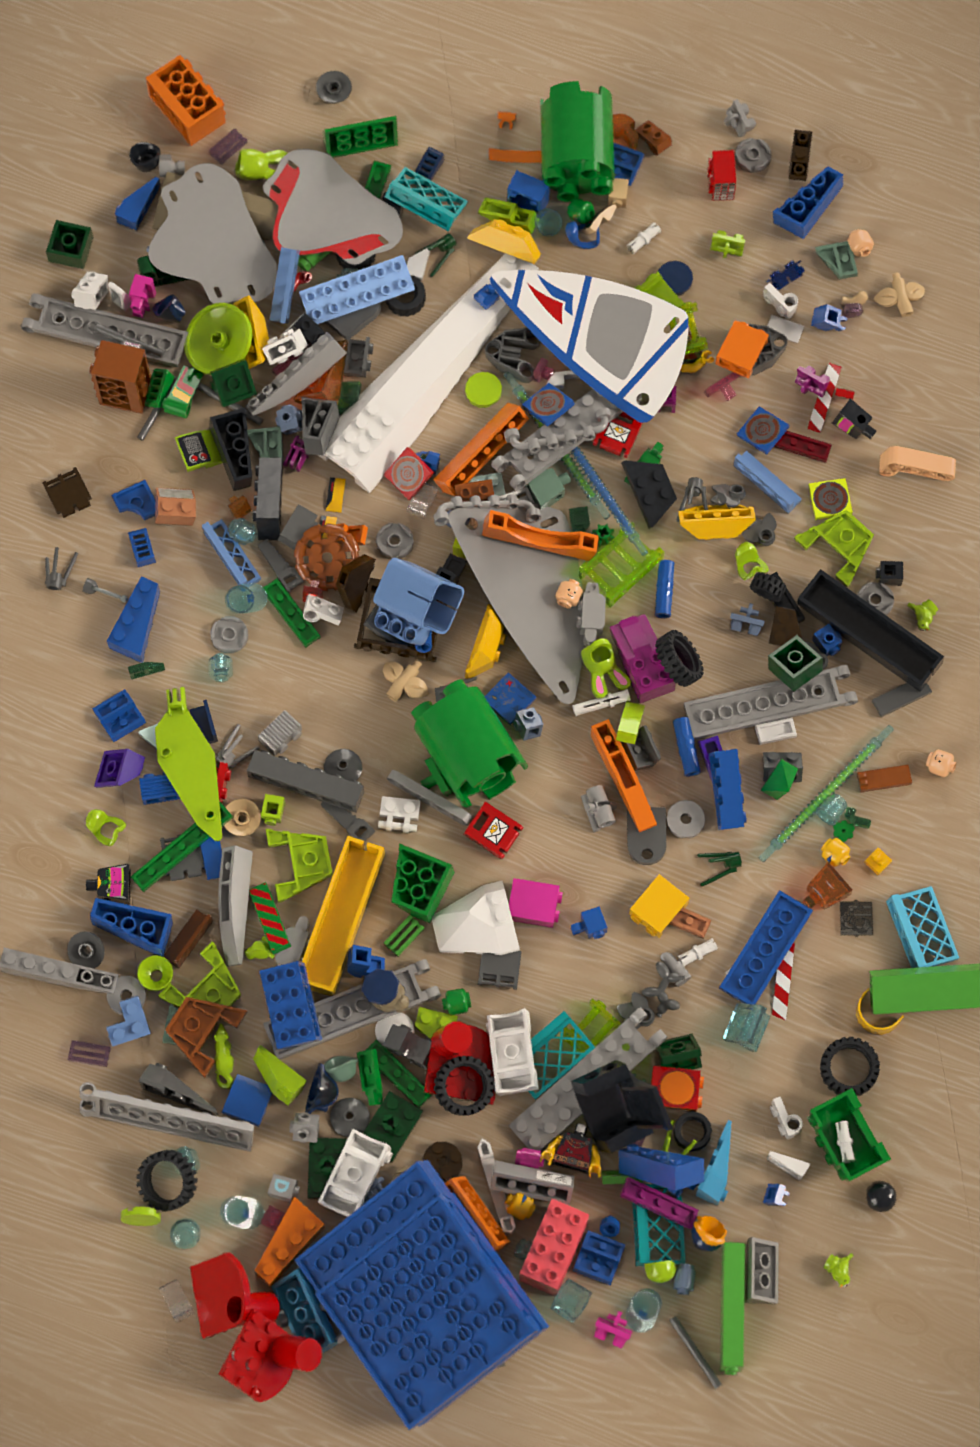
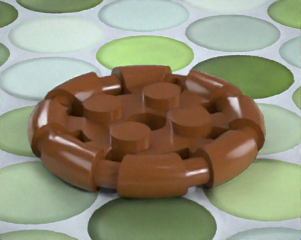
M328 523L324 526H320V524L315 525L303 533L304 536L301 540L298 539L295 546L296 570L303 581L306 580L311 584V587L317 590H338L336 583L342 567L359 557L358 551L360 548L352 534L349 535L341 526ZM322 533H327L328 538L322 539ZM339 536L345 540L342 545L336 541ZM309 540H312L315 543L311 547L307 545ZM325 552L332 554L333 559L331 562L324 561L323 554ZM346 552H351L352 558L347 559ZM304 556H308L309 563H304ZM312 571L319 574L316 579L311 575ZM327 576H333L334 580L328 582Z

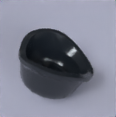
M139 142L130 149V160L138 170L149 172L158 166L159 156L161 155V150L158 146L148 142Z

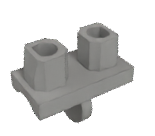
M733 100L732 106L727 109V117L724 119V122L727 126L732 125L739 137H744L747 131L754 129L756 122L754 118L747 119L746 116L749 113L747 104H740L739 100Z

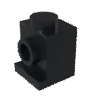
M880 561L879 567L875 569V579H879V583L901 586L903 582V562Z

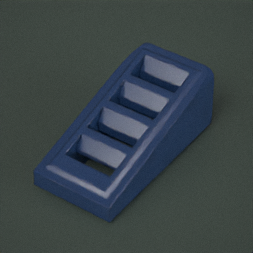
M428 147L415 172L432 181L444 162V154L432 147ZM429 162V163L433 164L434 166L432 167V166H430V165H428V164H426V163Z

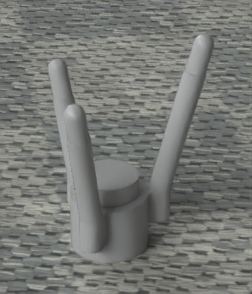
M240 724L235 727L222 750L217 754L218 756L215 759L219 764L220 762L228 763V767L233 768L237 763L259 749L256 746L234 760L236 756L231 751L236 747L243 735H239L229 748L228 746L237 734Z

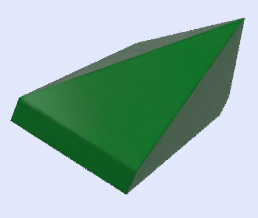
M781 759L761 788V791L778 800L790 791L798 768Z

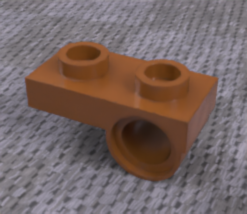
M649 120L635 129L636 135L648 144L650 150L656 156L672 145L671 136Z
M492 479L454 485L456 496H460L462 502H468L472 496H479L481 501H487L489 496L494 495Z

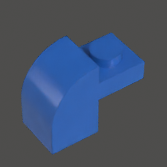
M352 945L348 950L347 972L354 977L361 978L363 975L366 976L376 969L384 970L385 958L371 955L372 948Z

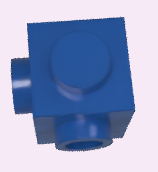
M827 624L813 634L812 641L820 652L826 656H834L841 650L842 636L837 630L834 631L830 624Z

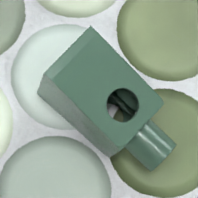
M549 468L525 485V487H528L534 502L540 505V509H543L547 506H552L565 496L564 485L570 483L571 479L567 472L557 476L554 469Z

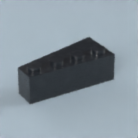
M241 408L210 417L209 428L233 491L251 487L252 468L246 409Z

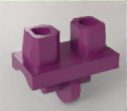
M800 366L797 368L795 383L801 386L800 392L806 394L810 391L823 397L829 385L830 377L822 374L820 377L815 375L816 371L811 366L806 368Z

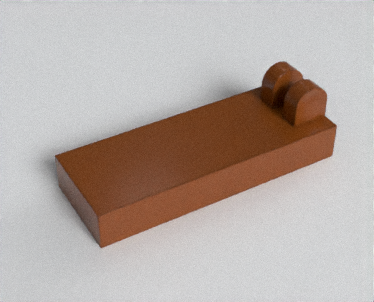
M909 765L857 772L860 793L912 784Z

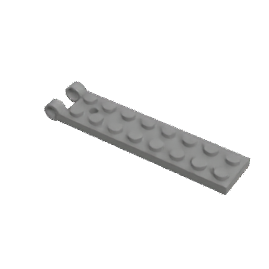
M34 293L31 295L29 304L37 309L43 308L39 321L31 318L23 319L21 329L26 332H37L93 347L99 346L101 340L131 346L94 331L95 326L98 324L164 350L163 357L145 351L147 360L178 368L188 332L97 309L75 307L73 303L45 297L40 294ZM58 317L63 318V321L57 322L56 319Z
M592 389L574 402L575 405L548 427L546 425L542 426L522 442H527L530 438H545L549 434H563L570 429L574 431L581 430L588 425L598 426L601 422L597 421L595 412L600 408H608L610 410L611 419L608 420V423L623 411ZM642 394L637 396V401L642 398ZM579 437L573 445H567L566 441L558 442L559 446L555 449H549L547 445L540 446L541 450L537 453H530L529 449L519 450L513 448L505 455L495 458L491 466L498 473H501L511 465L519 474H516L510 480V485L516 491H520L525 485L584 442L585 439L584 437ZM530 455L534 456L533 459H528L527 457Z
M848 665L822 670L820 674L795 692L779 680L684 702L694 740L834 707L854 705L858 702L856 692L851 691L839 694L836 680H842L851 675ZM820 689L822 693L816 695L814 691Z
M426 959L393 972L405 989L404 995L409 999L407 1009L441 997L438 986L430 987L421 992L415 975H421L430 970ZM363 984L314 1003L322 1036L321 1041L288 1049H277L271 1020L263 1023L276 1057L282 1060L395 1015L398 1012L394 1010L388 1013L374 1007L372 1002H369L362 992Z
M641 1007L508 1125L528 1149L542 1151L582 1115L573 1091L572 1080L614 1060L626 1063L628 1070L631 1071L667 1039L665 1033L660 1029L647 1041L635 1028L647 1016V1013ZM624 1044L630 1045V1049L628 1051H624L622 1049V1046Z
M89 1082L83 1083L80 1086V1098L82 1099L80 1102V1113L85 1117L93 1116L251 1152L254 1125L249 1122L235 1121L228 1117H217L206 1112L199 1113L188 1108L173 1107L169 1104H159L148 1099L141 1100L130 1095L115 1094L108 1090L101 1091L97 1090L94 1084ZM86 1089L93 1091L91 1094L83 1093ZM85 1105H91L93 1108L90 1110H85L82 1107Z

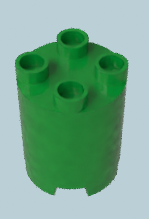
M579 81L563 82L550 87L549 98L545 101L540 99L542 181H544L545 185L550 186V189L557 191V199L566 203L579 199V194L593 193L604 196L612 193L615 167L611 92L603 86L599 87L598 94L581 91Z
M459 679L449 684L443 690L446 697L434 705L431 701L421 703L412 710L411 715L416 721L414 725L415 732L463 807H470L472 804L468 798L469 796L483 792L491 800L516 783L512 771L517 765H521L525 770L528 768V764L480 688L467 687L465 682Z

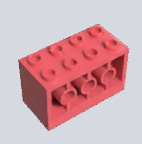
M551 1199L520 1271L519 1281L557 1297L587 1227L589 1214Z

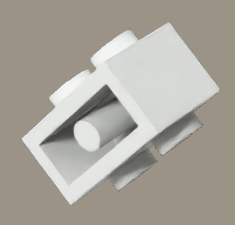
M86 272L72 291L75 307L96 310L109 291L108 275Z
M290 329L282 333L283 337L278 339L275 336L267 341L268 344L262 350L270 365L276 362L281 364L287 361L289 356L294 355L296 357L304 352L303 349L308 344L300 329L295 331Z

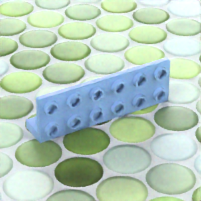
M401 255L299 291V295L307 315L318 325L414 291L415 287L404 256Z

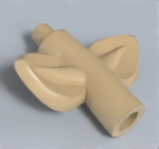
M894 273L892 274L893 281L891 282L893 288H884L875 296L874 300L885 307L897 304L901 316L907 317L914 313L910 301L920 300L924 295L925 289L915 282H909L905 285L904 279L900 278V274Z
M415 660L412 665L409 664L404 669L397 662L385 663L383 675L386 680L393 683L386 695L394 702L398 701L403 691L412 698L427 696L429 692L425 682L416 677L419 674L418 669L422 664Z

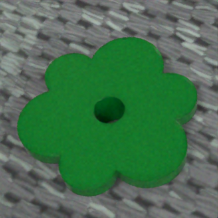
M846 820L841 821V823L836 822L833 825L835 830L833 835L842 842H846L847 839L853 838L852 832H854L855 827L853 824H848Z

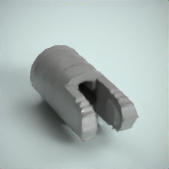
M662 953L660 956L661 960L668 967L670 973L685 976V980L675 982L677 987L691 979L692 976L682 965L681 961H677L672 953Z

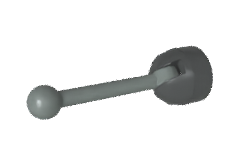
M87 578L82 590L84 593L94 594L98 591L121 599L122 602L128 601L126 595L121 596L98 588L97 582L93 579Z

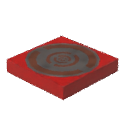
M406 447L385 472L384 476L408 500H412L434 472L410 447Z

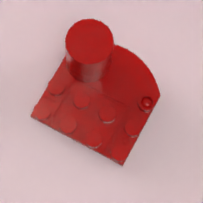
M455 1021L437 1029L433 1033L424 1093L436 1095L434 1079L437 1076V1071L447 1061L459 1056L478 1058L487 1065V1068L492 1072L491 1076L494 1077L490 1037L487 1032L478 1027ZM460 1066L449 1073L445 1088L449 1097L476 1102L482 1093L483 1083L480 1075L474 1069ZM493 1090V1093H494V1094H493V1097L490 1099V1103H489L490 1105H494V1101H495V1091H494V1090Z
M224 1252L222 1255L190 1266L202 1339L243 1326L252 1309L261 1312L273 1322L278 1318L280 1309L275 1294L272 1292H250L247 1274L240 1261L230 1252Z
M252 1309L218 1375L251 1397L253 1401L261 1403L273 1398L285 1387L292 1375L293 1369L305 1372L316 1369L322 1359V1349L316 1340L290 1335L261 1312Z

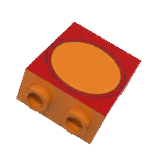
M653 1066L651 1085L657 1087L665 1107L688 1109L697 1112L698 1108L702 1107V1096H699V1088L703 1089L704 1077H700V1070Z

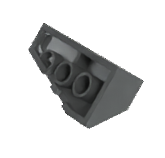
M156 1063V1065L149 1064L139 1079V1083L145 1091L213 1116L218 1114L213 1106L169 1070H166L167 1067L160 1063Z

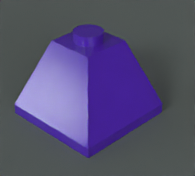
M130 749L104 751L94 787L121 786L136 778L143 769L145 757Z

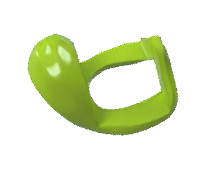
M744 542L737 547L735 558L738 575L741 579L748 580L756 572L766 573L769 571L767 564L759 558L757 549L752 543ZM749 562H755L760 565L753 567L749 574L743 568Z
M99 809L91 810L86 816L87 828L100 843L106 846H113L117 840L118 833L122 832L126 827V823L123 820L108 816ZM113 822L118 826L113 832L112 839L104 837L100 832L105 823Z

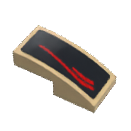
M612 205L596 213L581 232L586 235L596 232L599 225L610 221L617 206Z

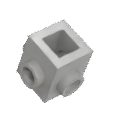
M296 1113L294 1121H290V1133H293V1141L317 1143L320 1115Z

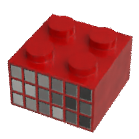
M734 150L712 151V157L708 158V193L712 194V201L734 200L736 189Z

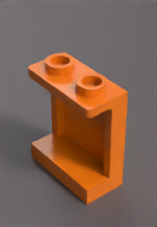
M735 320L717 354L715 364L749 379L764 345L766 346L769 334L762 329H755L745 322Z

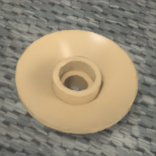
M237 799L225 807L233 816L224 825L229 833L240 837L248 836L259 827L261 813L254 802L247 799ZM244 817L246 820L245 822H239V818Z

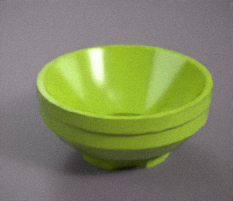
M149 956L138 967V980L147 990L161 991L173 979L172 965L162 956ZM154 971L162 973V978L159 981L151 979V974Z

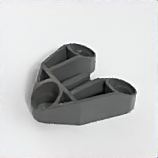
M748 324L750 327L762 329L769 334L766 346L764 345L751 374L753 376L773 367L786 350L788 339L784 334L768 326ZM782 340L784 345L778 347L774 344V341Z
M528 328L505 330L487 343L485 356L498 371L521 382L529 383L535 377V370L530 363L520 359L521 349L535 350L540 346L541 341L537 338V343H530L527 339L536 336ZM490 348H496L498 349V352L494 354H489L488 350ZM529 370L532 374L530 377H526L521 372Z

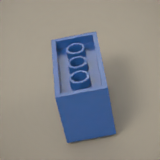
M296 961L259 970L277 1049H288L321 1041V1031L305 963Z

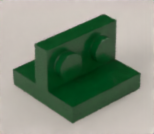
M245 359L210 371L213 379L210 385L217 392L222 407L257 395Z
M693 1033L667 1039L656 1048L662 1067L691 1070L702 1068L701 1048Z

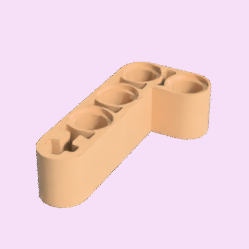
M892 446L880 455L879 474L891 477L900 471L943 481H951L955 479L956 460L942 455Z

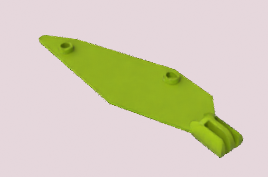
M180 687L181 701L178 689H172L173 702L170 689H166L168 711L155 727L158 763L197 826L214 841H220L223 836L215 752L187 709L185 687Z

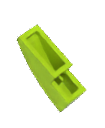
M487 197L484 198L478 211L480 215L489 220H503L509 225L523 228V230L528 231L530 234L533 233L539 220L535 211L519 208L516 203Z
M626 701L617 732V741L635 745L645 705Z

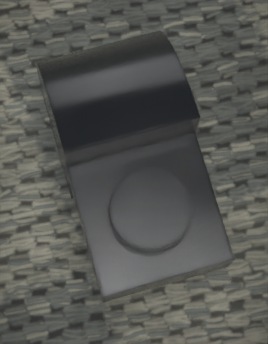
M450 553L444 566L439 567L436 574L458 584L467 561Z

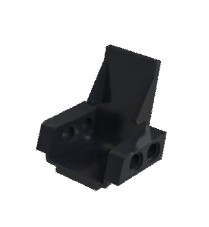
M614 1060L571 1081L576 1100L599 1151L607 1153L616 1152L653 1134V1129H665L668 1131L674 1129L657 1087L638 1080L628 1070L626 1063Z

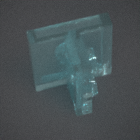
M736 1003L722 1039L727 1042L738 1043L751 1052H757L771 1017L766 1014L767 1008L762 1005Z

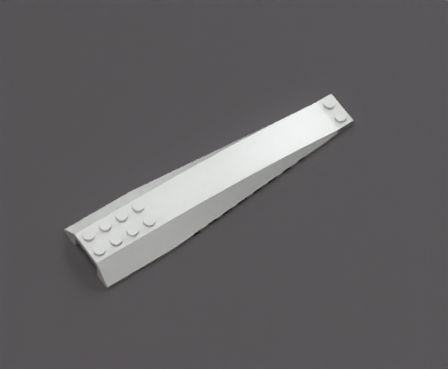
M505 253L499 261L354 400L340 416L324 456H318L325 461L331 459L354 476L357 485L370 493L383 479L385 472L405 448L410 447L429 423L430 418L440 408L443 400L448 397L451 389L458 383L462 374L469 368L470 363L480 353L483 345L488 342L491 334L498 328L502 319L511 310L501 296L497 302L486 310L474 299V294L486 284H491L490 277L496 271L539 270V268L530 262ZM505 277L500 281L505 288L509 289L512 287V283Z

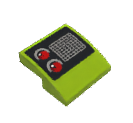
M210 430L195 431L175 437L187 472L204 466L208 469L222 464Z

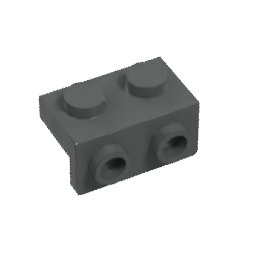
M366 337V341L348 340L344 376L366 378L367 371L371 370L369 354H373L374 346L373 343H370V337Z
M646 725L639 729L635 745L621 742L634 771L653 767L661 759L660 752Z
M763 752L764 782L767 781L781 759L798 768L793 782H802V753Z

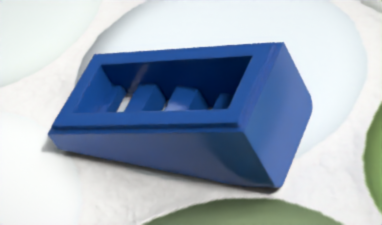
M147 529L129 532L137 566L142 567L156 563ZM142 534L145 535V537H141V538H138V539H134V538H133L134 536H138V535H142ZM146 540V543L135 545V543ZM148 546V549L137 551V549ZM148 552L150 553L149 555H146V556H142V557H139V556H138V555L145 554V553H148Z

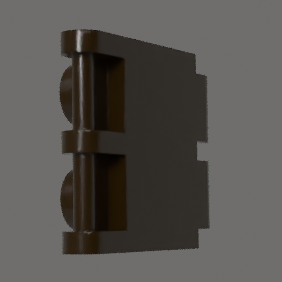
M74 467L68 473L57 475V478L48 482H42L57 514H62L63 518L76 513L74 510L76 506L79 511L91 506L89 502L92 499L77 467ZM75 473L74 476L69 477V478H67V479H65V480L63 479V478H66V477H68V476H70V475H72V474ZM57 481H60V482H58V483H56V484H54V485L48 487V485H50V484H52V483H55V482H57Z

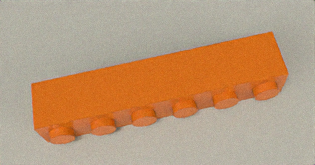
M507 403L433 479L443 493L455 496L454 485L468 483L507 443L504 432L510 428L519 430L529 420L523 409L519 405Z

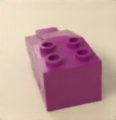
M645 614L622 619L619 624L609 628L617 647L619 658L631 681V686L639 704L675 691L676 683L673 678L669 677V673L665 672V667L661 666V660L657 657L659 655L655 650L657 637Z

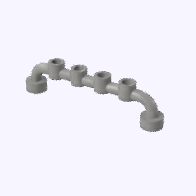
M600 408L595 412L597 421L601 422L598 426L588 425L581 430L574 431L570 429L563 434H549L545 438L540 439L530 438L527 442L518 441L520 435L516 428L506 430L504 437L506 442L511 443L516 449H529L530 453H537L541 450L540 446L547 445L549 449H555L559 446L558 442L566 441L567 445H573L579 437H584L586 441L595 439V434L607 428L611 414L608 408Z
M515 494L508 495L506 500H499L497 495H491L488 497V501H481L479 496H472L468 502H462L460 496H455L451 499V502L441 504L433 518L435 525L444 526L449 523V516L445 512L446 510H454L460 507L473 508L475 506H480V509H492V506L497 505V509L508 508L515 510L518 507H525L528 509L525 512L527 521L534 523L541 519V512L531 502L518 500Z

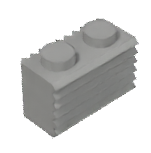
M284 710L258 735V739L268 751L276 756L278 753L282 754L288 748L287 744L291 740L296 741L301 736L302 726Z

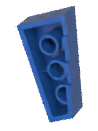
M827 166L810 180L807 186L799 189L795 196L788 198L784 205L773 211V223L804 239L843 187V174Z
M142 576L140 577L107 639L109 649L140 663L144 662L145 650L147 649L153 617L160 595L158 583Z
M738 749L709 753L718 830L744 827L747 819L742 806L744 804L743 792H741L742 781L739 772Z
M95 898L90 914L92 925L154 955L164 957L173 925L172 914Z
M630 1144L626 1148L619 1150V1173L676 1191L704 1182V1158Z

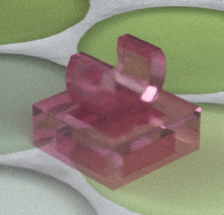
M541 357L533 372V380L540 383L542 378L550 380L554 370L548 367L547 359Z
M270 1205L260 1224L276 1232L286 1213Z

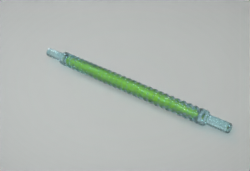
M505 372L504 377L513 388L512 392L515 396H518L517 399L523 404L530 396H526L527 392L524 391V387L518 384L510 372ZM532 416V420H535L534 423L538 424V428L544 426L542 422ZM570 453L566 454L560 460L564 461V465H567L566 469H570L569 473H573L572 477L576 478V482H579L578 486H582L581 490H585L584 494H587L588 499L590 498V503L596 506L605 520L608 519L611 515L601 502L602 498L596 494V490L593 491L594 487L590 486V482H587L588 478H584L585 474H581L582 470H578L579 466H576V462L573 461V457H570Z
M888 725L877 737H873L870 740V744L867 743L866 747L862 748L863 751H859V755H855L856 759H851L852 763L848 762V766H844L845 770H841V774L838 773L837 778L834 777L833 781L829 782L830 785H826V789H822V793L819 792L818 796L814 797L815 800H811V804H807V808L804 807L803 812L800 811V815H796V819H792V823H788L789 827H784L785 831L782 830L781 835L778 834V838H774L771 841V845L758 858L765 862L776 850L783 847L782 843H786V839L789 840L790 835L793 836V832H797V828H801V824H805V820L808 821L809 816L812 817V813H816V809H820V805H824L823 801L827 802V797L831 798V794H835L834 790H838V786L841 787L842 782L845 783L846 779L850 778L849 775H853V771L856 772L857 767L860 768L861 764L865 763L864 760H868V756L871 757L872 752L875 753V749H879L882 746V742L894 731L893 727Z

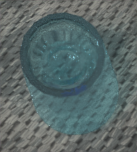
M241 584L231 587L227 591L225 603L227 608L233 613L257 612L265 607L267 593L259 584Z
M232 1196L225 1199L222 1203L220 1216L225 1224L229 1226L254 1229L261 1224L264 1210L261 1203L256 1199Z
M642 1288L634 1294L625 1314V1319L628 1321L627 1324L632 1330L644 1333L652 1329L662 1308L660 1295L650 1288Z

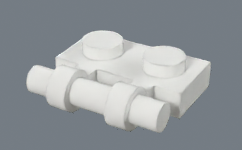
M382 796L380 817H386L387 821H379L378 828L386 829V831L400 830L403 833L417 832V825L410 824V821H418L421 801ZM393 818L404 819V823L393 822Z

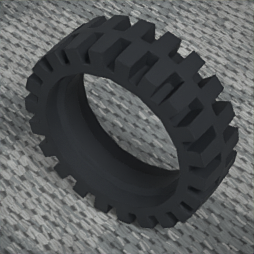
M671 630L656 640L655 650L659 654L657 657L661 660L660 664L665 667V672L669 673V677L673 678L675 683L686 687L703 677L704 667L702 666V661L699 660L701 657L696 653V648L692 647V642H688V638L683 636V633L678 630Z
M843 1037L840 1040L837 1039L827 1047L822 1055L820 1063L821 1077H823V1082L825 1085L827 1084L828 1089L833 1090L837 1095L852 1088L856 1096H861L873 1087L880 1071L878 1055L874 1052L875 1049L869 1046L868 1042H863L860 1038ZM847 1048L861 1052L867 1058L869 1064L867 1078L862 1083L854 1086L838 1082L830 1068L833 1056L840 1050Z
M459 1056L450 1059L440 1067L434 1079V1091H436L435 1096L439 1100L438 1103L446 1111L459 1116H469L483 1110L490 1103V1099L494 1094L495 1085H493L494 1077L491 1076V1070L481 1060L471 1056ZM460 1066L474 1069L480 1075L483 1083L479 1099L467 1106L458 1105L453 1102L447 1095L445 1088L449 1073Z
M163 1150L148 1156L141 1163L142 1166L138 1169L140 1173L136 1177L140 1182L136 1184L137 1187H141V1190L138 1192L140 1195H144L142 1199L144 1202H149L148 1206L155 1207L154 1209L158 1211H171L184 1206L193 1198V1192L197 1189V1186L194 1184L198 1182L194 1175L197 1173L196 1170H192L193 1163L187 1162L189 1158L187 1156L182 1157L183 1153L176 1152L175 1150ZM158 1162H171L181 1173L183 1188L176 1199H163L153 1188L151 1174Z

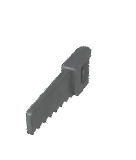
M268 539L258 544V548L288 593H291L292 589L304 583L297 570L289 566L288 562H285V558H282V554L275 550V547L272 546L271 542H268ZM289 577H296V579L287 584L284 581Z
M325 802L321 803L322 808L345 828L351 837L365 842L375 833V830L364 819H356V815H352L347 809ZM366 828L367 830L358 837L356 835L360 829Z

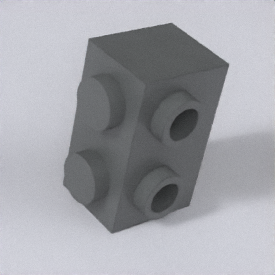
M298 504L281 532L278 541L295 550L298 539L301 540L304 536L303 533L318 524L316 522L318 515Z

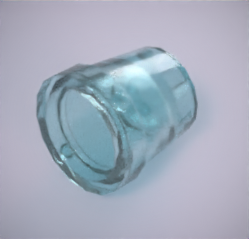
M832 794L817 807L816 813L826 824L834 826L847 808V803L838 794Z

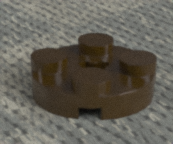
M435 1142L427 1148L423 1155L422 1161L428 1160L443 1182L456 1178L461 1172L462 1155L458 1148L449 1142ZM445 1157L446 1162H448L447 1166L439 1167L437 1160Z

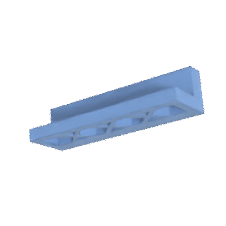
M281 247L270 321L289 323L300 250Z
M748 451L742 456L738 454L735 457L733 466L788 514L801 502V497Z
M222 519L212 525L209 522L202 525L204 535L242 591L261 580L260 575ZM221 526L224 530L223 537L217 536L214 530ZM225 542L233 543V552L227 551L224 546ZM234 556L243 558V566H237ZM244 571L252 572L255 578L247 582L243 575Z

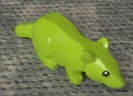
M220 1023L214 1036V1040H216V1056L214 1058L215 1073L217 1074L216 1081L222 1089H230L234 1083L230 1075L234 1066V1058L230 1051L232 1045L228 1041V1033L223 1024ZM219 1075L227 1080L226 1084L220 1082Z

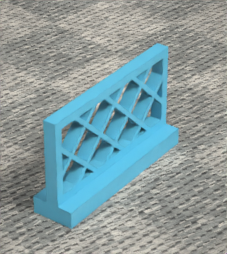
M932 886L902 895H892L886 901L911 968L933 967L959 959ZM921 894H929L931 899L929 905L919 900ZM906 898L914 902L912 909L905 907L902 900ZM917 904L927 908L924 916L914 911ZM929 910L936 913L938 917L936 923L926 918ZM911 915L921 920L919 927L911 924ZM924 922L934 926L931 934L921 929ZM936 928L943 931L945 935L943 941L933 936ZM918 933L928 938L925 945L918 942ZM930 940L941 944L937 952L928 948ZM943 946L950 949L951 957H945L940 954ZM925 951L935 956L933 962L926 963L923 956Z

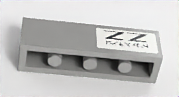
M495 1160L490 1189L511 1194L520 1192L530 1198L550 1202L551 1199H555L570 1205L574 1176Z

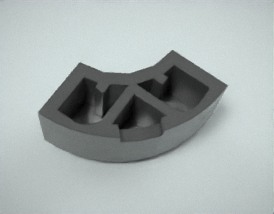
M393 1024L383 1046L395 1055L405 1057L410 1063L427 1070L432 1040L417 1036L406 1025L401 1024V1026Z

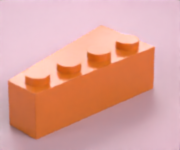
M296 1197L291 1202L255 1269L256 1275L270 1288L290 1268L295 1259L326 1228L325 1223Z

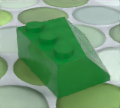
M399 843L392 903L411 916L430 923L455 873L454 869L447 862Z

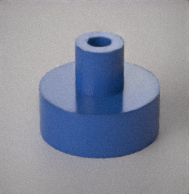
M613 1216L603 1218L600 1221V1233L606 1237L618 1235L620 1222Z

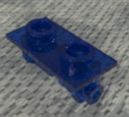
M792 260L784 265L785 269L781 272L778 269L771 273V278L766 282L771 281L778 291L790 284L786 277H789L791 282L803 275L805 270L802 266L799 267L798 265L802 261L794 262Z

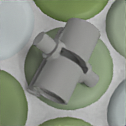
M602 785L589 788L586 794L581 796L593 832H598L601 830L600 828L608 827L616 822L612 810L617 808V804L608 800Z

